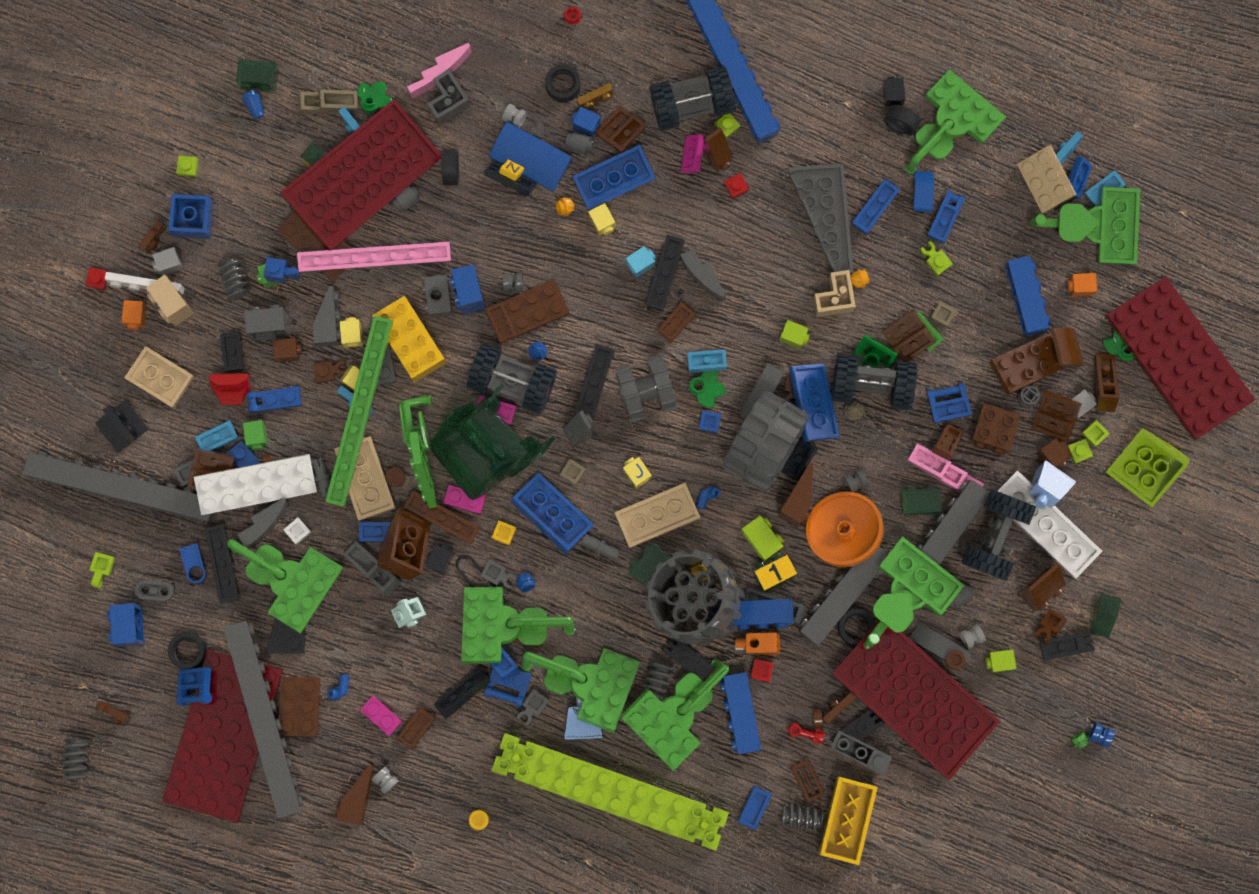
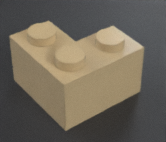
M850 271L830 273L828 279L831 292L817 293L813 298L816 317L854 312L856 307Z
M163 275L146 287L149 291V294H147L148 298L153 304H158L160 307L158 312L168 324L172 322L174 326H177L194 314L166 275Z

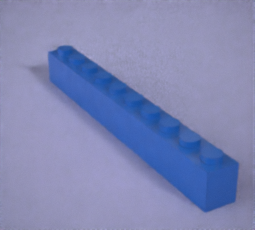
M685 0L718 67H726L731 80L734 98L757 144L778 136L780 124L777 118H773L769 102L764 101L762 97L764 96L763 90L760 85H756L754 72L752 69H748L746 65L748 63L744 53H740L738 49L739 43L735 37H732L729 23L727 21L724 22L721 7L719 5L716 6L714 0Z

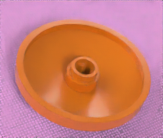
M839 492L825 497L813 508L806 524L807 541L814 554L823 562L836 567H851L869 559L879 548L884 533L883 519L876 505L867 497L855 492Z

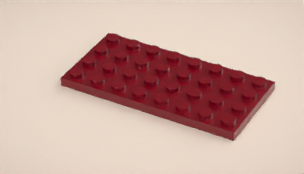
M393 99L279 194L328 250H333L405 188L440 161L441 153Z
M1166 276L1105 316L1194 441L1256 400Z
M878 620L831 674L947 780H950L1000 721L903 632L897 633L887 627L879 637V643L873 645L870 649H865L863 643L879 624L880 620Z
M207 649L202 668H211L209 692L212 695V700L206 704L201 702L191 703L162 802L239 823L259 751L232 656ZM264 665L266 673L262 675L264 681L269 682L271 689L268 696L270 700L275 701L283 670ZM195 689L194 695H198L200 689Z

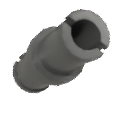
M319 458L318 462L316 459L311 461V463L313 464L316 475L315 482H318L321 497L326 498L330 486V474H327L324 459Z
M588 534L585 535L581 545L595 551L597 555L602 554L616 561L621 551L605 544L606 541H599Z

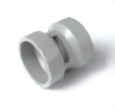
M510 103L503 113L502 120L511 122L514 126L520 128L526 119L527 112L522 109H516V106Z
M978 624L972 626L969 631L964 630L959 633L963 644L968 650L973 648L975 643L981 644L986 641L985 635Z
M387 767L381 769L371 779L374 784L381 787L380 790L384 795L399 782L396 777L390 775Z

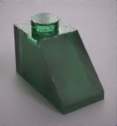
M1103 593L1097 595L1090 627L1092 634L1109 638L1118 616L1121 598Z

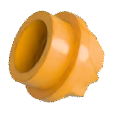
M563 197L556 201V210L560 216H568L574 211V203L570 198Z
M858 269L851 275L852 285L856 288H864L865 285L869 284V277L865 269L861 271Z

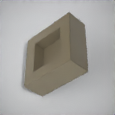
M940 301L930 319L947 328L957 310Z
M569 459L560 476L577 485L586 468Z

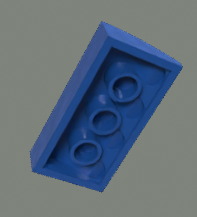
M509 122L505 123L489 154V158L502 165L507 160H510L524 167L523 176L537 182V184L553 193L572 162L570 155Z
M641 145L635 146L571 177L587 210L593 209L656 179Z
M540 473L536 474L511 500V503L565 555L594 526L585 515Z

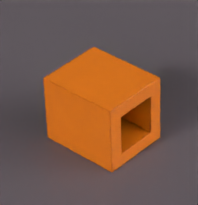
M1096 273L1073 274L1067 280V291H1070L1071 297L1094 296L1097 292Z
M124 300L122 323L127 329L139 330V328H145L147 305L143 301Z

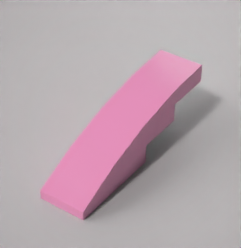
M464 44L436 57L437 65L422 71L423 79L407 86L411 98L413 99L435 86L433 79L447 70H450L451 73L454 72L472 53L470 44Z
M918 443L908 459L909 462L958 493H961L958 490L964 482L968 483L971 479L980 486H984V483L967 475V472L952 465L950 461L932 453V451Z

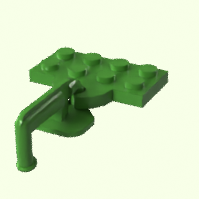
M948 70L925 96L928 101L938 108L935 115L936 124H925L917 132L915 140L921 148L906 165V172L909 174L915 173L916 166L928 153L936 159L945 158L954 147L953 138L962 137L966 133L982 145L1005 120L1006 116L951 70Z
M1102 187L1100 206L1093 207L1087 211L1081 204H1065L1060 209L1059 219H1047L1044 215L1039 214L1032 218L1029 224L1032 227L1059 228L1060 238L1067 242H1080L1086 238L1092 243L1099 244L1098 263L1136 265L1140 189Z
M432 395L407 399L399 404L404 443L412 455L410 457L411 468L414 469L415 479L418 481L423 502L427 501L429 509L437 507L433 476L426 453L430 449L429 434L422 411L418 412L420 425H413L411 407L420 405L431 406Z
M902 537L878 567L892 578L893 582L890 586V594H883L873 606V614L880 622L863 643L864 648L870 649L873 645L879 643V637L887 627L897 633L905 631L913 621V611L920 609L924 604L941 616L965 585Z
M233 539L227 541V546L233 553H239L250 560L246 567L248 578L259 585L270 583L273 592L278 595L267 613L300 634L343 570L342 566L312 547L308 549L301 562L298 563L293 560L284 561L282 553L270 545H262L254 553Z
M464 587L462 664L501 663L502 644L510 643L517 638L526 646L541 645L547 639V627H564V632L567 635H572L575 632L574 621L571 617H547L546 612L541 608H525L518 614L515 609L503 605V587Z
M605 648L598 665L585 664L578 667L575 660L562 655L555 656L552 660H549L531 652H525L522 658L521 669L529 671L532 668V664L547 669L544 685L549 691L560 695L572 691L579 700L583 701L577 716L578 720L614 733L640 662Z
M718 659L712 660L711 666L714 667L713 670L715 671L704 682L696 674L687 673L676 683L675 696L666 697L662 701L647 688L620 716L672 771L701 744L689 731V728L693 724L694 712L702 711L712 701L713 693L711 689L729 671V667Z

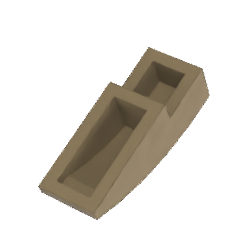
M320 90L319 92H300L298 95L299 114L339 113L338 111L343 107L347 111L358 110L357 91Z

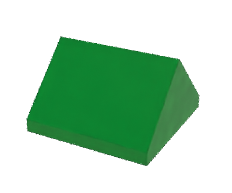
M864 335L853 355L858 358L857 367L867 365L872 368L881 369L890 368L897 353Z

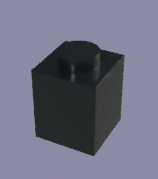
M891 76L884 80L883 94L885 107L904 105L906 97L903 78Z
M443 544L439 546L434 545L426 568L446 575L454 555L450 551L451 548Z

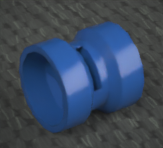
M1096 722L1089 733L1088 740L1098 742L1102 747L1108 748L1113 740L1115 731L1110 728L1105 729Z

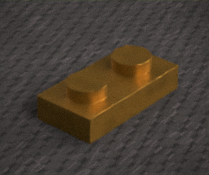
M608 83L577 98L578 108L581 106L589 110L600 101L606 102L611 99V96H613L611 84Z

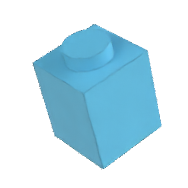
M643 246L625 259L627 266L637 278L655 266L654 259L656 257L650 249L647 250Z

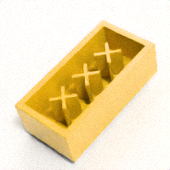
M405 296L372 315L373 317L378 316L394 321L388 343L414 383L446 364L441 352Z
M842 777L836 778L818 855L859 865L878 787Z

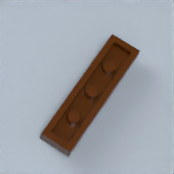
M414 490L404 505L405 509L470 545L480 530V527L437 504V507L429 509L427 501L423 502L422 495Z

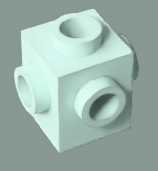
M418 597L411 600L403 599L397 602V607L391 610L399 628L406 625L408 628L418 624V619L426 615Z

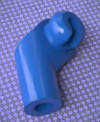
M710 486L701 490L696 508L705 510L707 501L717 498L720 495V489L716 486Z
M349 675L339 676V685L330 689L327 693L329 699L336 701L347 694Z

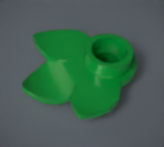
M364 82L360 84L357 95L361 99L360 107L364 112L373 113L377 108L382 109L393 100L391 97L386 96L387 88L384 82H376L371 87Z
M1115 330L1113 338L1102 341L1104 348L1109 354L1118 355L1122 361L1126 362L1134 359L1132 352L1130 354L1124 352V349L1128 348Z
M718 371L703 372L700 377H694L689 382L690 392L697 396L698 402L702 406L713 408L715 405L714 398L721 397L727 392L726 388L716 381ZM700 384L702 388L700 390L695 389V385Z

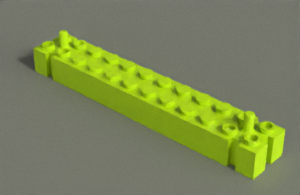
M504 734L500 749L504 750L502 757L496 756L491 771L504 776H508L509 772L514 773V779L693 843L695 838L702 840L701 846L717 850L721 838L717 831L719 826L724 828L729 812L713 807L712 812L705 810L706 804L528 741L526 745L519 744L520 738Z

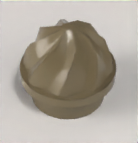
M852 401V403H848L845 406L844 412L848 419L858 420L862 417L864 409L859 402Z

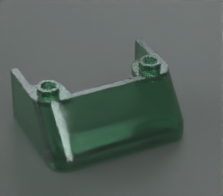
M500 384L461 420L459 429L504 476L514 477L539 459L555 438L552 436L542 444L532 436H527L522 440L496 414L501 407L496 396L504 387L503 384Z
M473 402L450 410L430 444L432 453L464 493L472 500L482 497L503 481L519 460L515 456L505 461H496L491 465L471 441L473 425L467 417L475 406Z

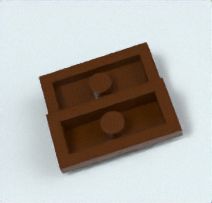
M619 106L595 131V134L612 148L622 153L647 125L634 114L631 115L622 106Z
M914 309L882 330L884 336L893 346V350L904 362H908L936 343Z
M1074 328L1050 329L1059 366L1064 368L1084 366L1076 330Z
M1046 390L1043 393L1041 404L1035 414L1031 429L1068 442L1082 403Z
M197 448L187 488L196 490L194 476L233 469L235 457Z

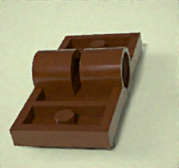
M295 211L277 229V232L293 245L298 252L328 250ZM342 241L333 250L352 248L345 241ZM345 269L320 271L333 283Z
M1051 332L989 361L1007 395L1026 386H1031L1045 377L1065 369L1059 366Z

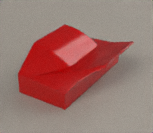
M210 374L209 381L212 392L217 395L222 405H241L246 393H249L251 390L249 374Z

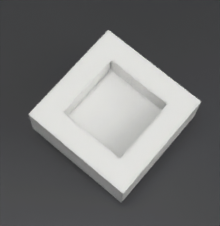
M296 518L283 529L296 545L311 533L299 518Z

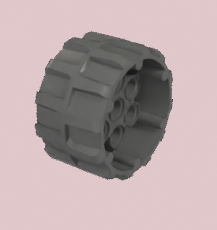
M765 391L758 398L738 431L725 457L723 468L725 471L756 488L768 491L796 446L808 422L809 415L777 395Z
M695 550L694 553L674 552L672 558L664 563L659 562L655 566L657 570L652 579L646 582L645 589L648 590V602L645 604V608L648 613L653 615L655 619L654 625L659 631L679 642L708 646L713 639L718 637L725 638L730 634L729 629L742 616L740 605L741 599H744V591L738 587L735 580L738 576L733 569L726 566L718 558L700 550ZM702 565L707 569L706 572L700 571L696 575L691 574V567ZM715 574H718L720 577L723 592L714 589L716 586ZM689 576V583L684 585V579ZM708 577V583L703 586L702 580ZM675 581L677 585L676 588H671L673 582ZM676 593H678L679 598L676 602H674L673 596ZM697 593L698 598L692 603L691 598ZM716 594L715 602L711 603V596ZM667 604L675 607L673 610L675 621L673 623L668 613ZM713 608H714V609H718V608H719V610H718L716 616L714 617V613H713V611H712ZM686 610L687 616L681 619V613ZM705 611V618L700 620V613ZM693 621L699 623L698 630L687 632V629L682 627L683 624L689 625Z

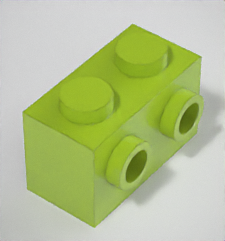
M759 516L742 528L741 533L762 561L765 562L784 547L782 545L784 541L778 533L774 534L770 529L772 525L768 519H763Z

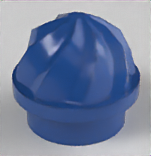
M534 342L529 346L528 354L531 359L540 361L546 357L547 348L541 342Z
M521 573L517 577L516 586L521 592H529L535 588V579L529 573Z

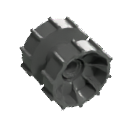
M661 355L647 359L650 375L634 379L629 365L615 368L622 400L631 423L645 419L641 403L657 399L663 413L677 410L672 384Z

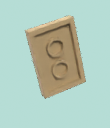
M1051 145L1017 164L1042 214L1047 213L1077 195Z
M145 346L124 378L174 409L194 379V376Z

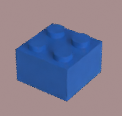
M172 194L168 229L173 237L211 239L214 207L211 197Z
M474 264L452 269L453 276H449L453 292L457 291V294H454L457 309H461L463 315L485 310Z
M135 603L110 605L107 618L108 622H111V630L108 632V637L112 645L118 647L145 645L142 606Z

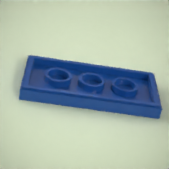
M824 363L791 366L789 373L796 406L809 415L808 422L802 432L804 442L839 438L840 434Z

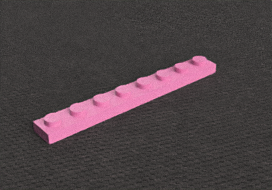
M449 242L297 252L298 271L306 272L451 261Z

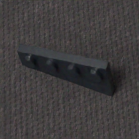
M275 618L265 653L305 654L306 627L300 634Z

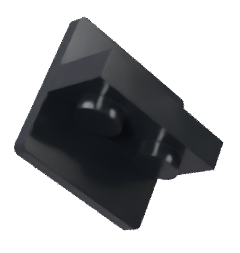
M126 400L114 409L107 406L102 410L106 415L95 423L117 452H121L148 431V427Z

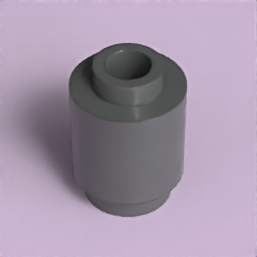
M577 132L568 133L565 141V147L569 148V150L586 155L592 151L594 146L591 136Z
M408 186L392 200V203L399 212L406 211L419 201L418 197L420 194L414 186L412 188Z
M963 583L965 586L949 605L950 609L958 608L973 600L974 592L970 585L966 586Z

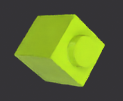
M787 320L779 341L801 349L802 344L806 346L810 337L807 334L809 328Z
M1014 650L988 653L985 658L986 669H989L990 673L1015 670Z

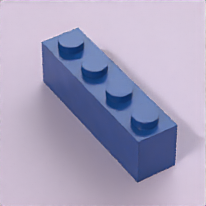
M1030 256L1008 260L1005 264V269L1023 336L1046 332L1051 325L1049 315L1045 313V299L1040 295L1041 284L1035 276V262L1031 261Z
M790 599L741 601L740 612L742 616L731 627H738V630H750V626H757V629H769V625H776V628H788V624H794L793 601ZM713 608L712 611H713V613H714V617L716 616V614H717L719 608H718V609H714V608Z
M747 672L724 676L723 681H720L722 693H726L727 700L723 701L725 712L730 714V720H727L729 732L733 731L734 739L731 740L732 750L736 751L737 755L760 751L761 746Z

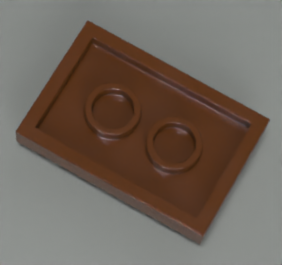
M554 279L502 301L518 337L570 314Z
M280 677L279 720L282 730H279L280 736L318 737L320 677Z

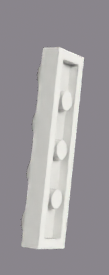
M106 272L105 280L111 287L121 288V286H126L133 291L147 290L146 287L156 281L154 279ZM171 282L179 294L183 295L185 288L179 283Z

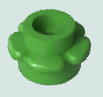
M1084 731L1076 734L1071 738L1074 744L1073 747H1078L1079 749L1085 747L1089 743V735L1087 736Z

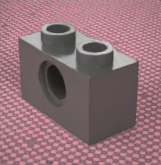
M447 275L424 277L425 283L421 284L422 293L426 295L427 302H424L425 313H428L430 318L453 316ZM439 293L441 298L436 301L432 300L433 294Z

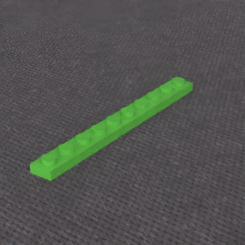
M378 316L373 317L325 501L327 503L346 506L394 322L391 319Z

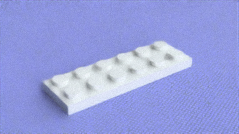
M309 454L194 476L201 515L317 492Z
M1018 470L998 490V492L1035 506L1036 498L1029 492L1031 483ZM1046 505L1044 509L1036 507L1030 525L1013 519L1025 533L1074 579L1102 552L1056 506L1050 508Z

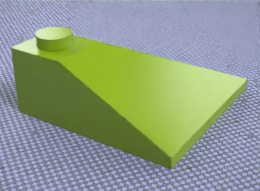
M1142 428L1107 469L1106 473L1150 507H1153L1189 465L1190 458L1174 446Z

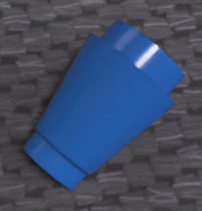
M256 90L242 95L243 103L255 120L265 116L260 94H257Z

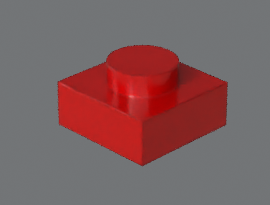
M741 173L724 181V185L732 199L749 191Z
M89 267L85 286L105 291L107 285L105 275L108 271Z
M754 659L750 678L769 683L774 663Z

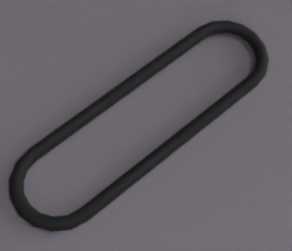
M462 555L456 561V568L470 586L475 587L460 569L459 561L462 558H469L481 573L483 570L471 556ZM503 595V605H505V597H504V595Z

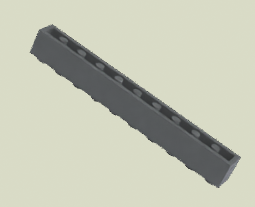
M36 451V454L30 452L28 454L23 475L28 478L208 523L213 522L215 513L201 515L195 490L184 488L183 491L176 489L177 486L165 483V486L158 485V481L148 478L147 481L139 480V476L128 474V477L122 476V472L112 469L109 472L102 471L103 467L91 465V468L84 466L85 463L73 460V463L66 462V458L55 455L54 458L47 457V453Z
M247 621L223 627L277 818L301 812L300 807L304 806L301 795L296 794L295 788L298 787L296 776H291L290 769L293 768L290 756L286 757L284 752L288 748L285 738H280L279 730H282L279 718L275 719L273 712L277 710L274 700H270L268 696L271 689L269 682L264 681L262 675L266 671L263 661H258L257 655L260 654L258 643H253L252 636L255 635L252 624L248 625Z

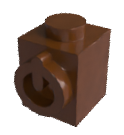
M1056 438L1037 452L1042 458L1040 459L1041 463L1047 461L1057 469L1067 464L1065 460L1071 455L1066 444Z

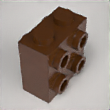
M984 403L980 407L970 443H973L974 447L979 449H992V452L998 455L1007 454L1011 449L1021 415Z

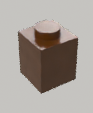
M296 338L273 340L274 360L277 363L300 361L299 355H302L301 343L299 344Z

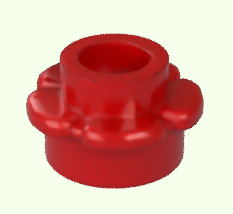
M569 7L563 14L566 23L570 25L578 24L581 21V11L576 7Z

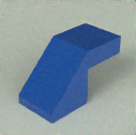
M915 171L913 211L932 212L934 173Z

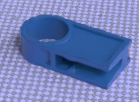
M196 543L180 548L186 577L192 583L201 584L207 578V571L199 544ZM195 567H200L203 570V577L198 581H193L190 577L191 570Z

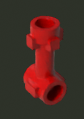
M793 723V725L787 727V731L792 738L802 736L813 739L812 743L822 744L824 732H821L820 729H816L813 732L801 728L798 723Z

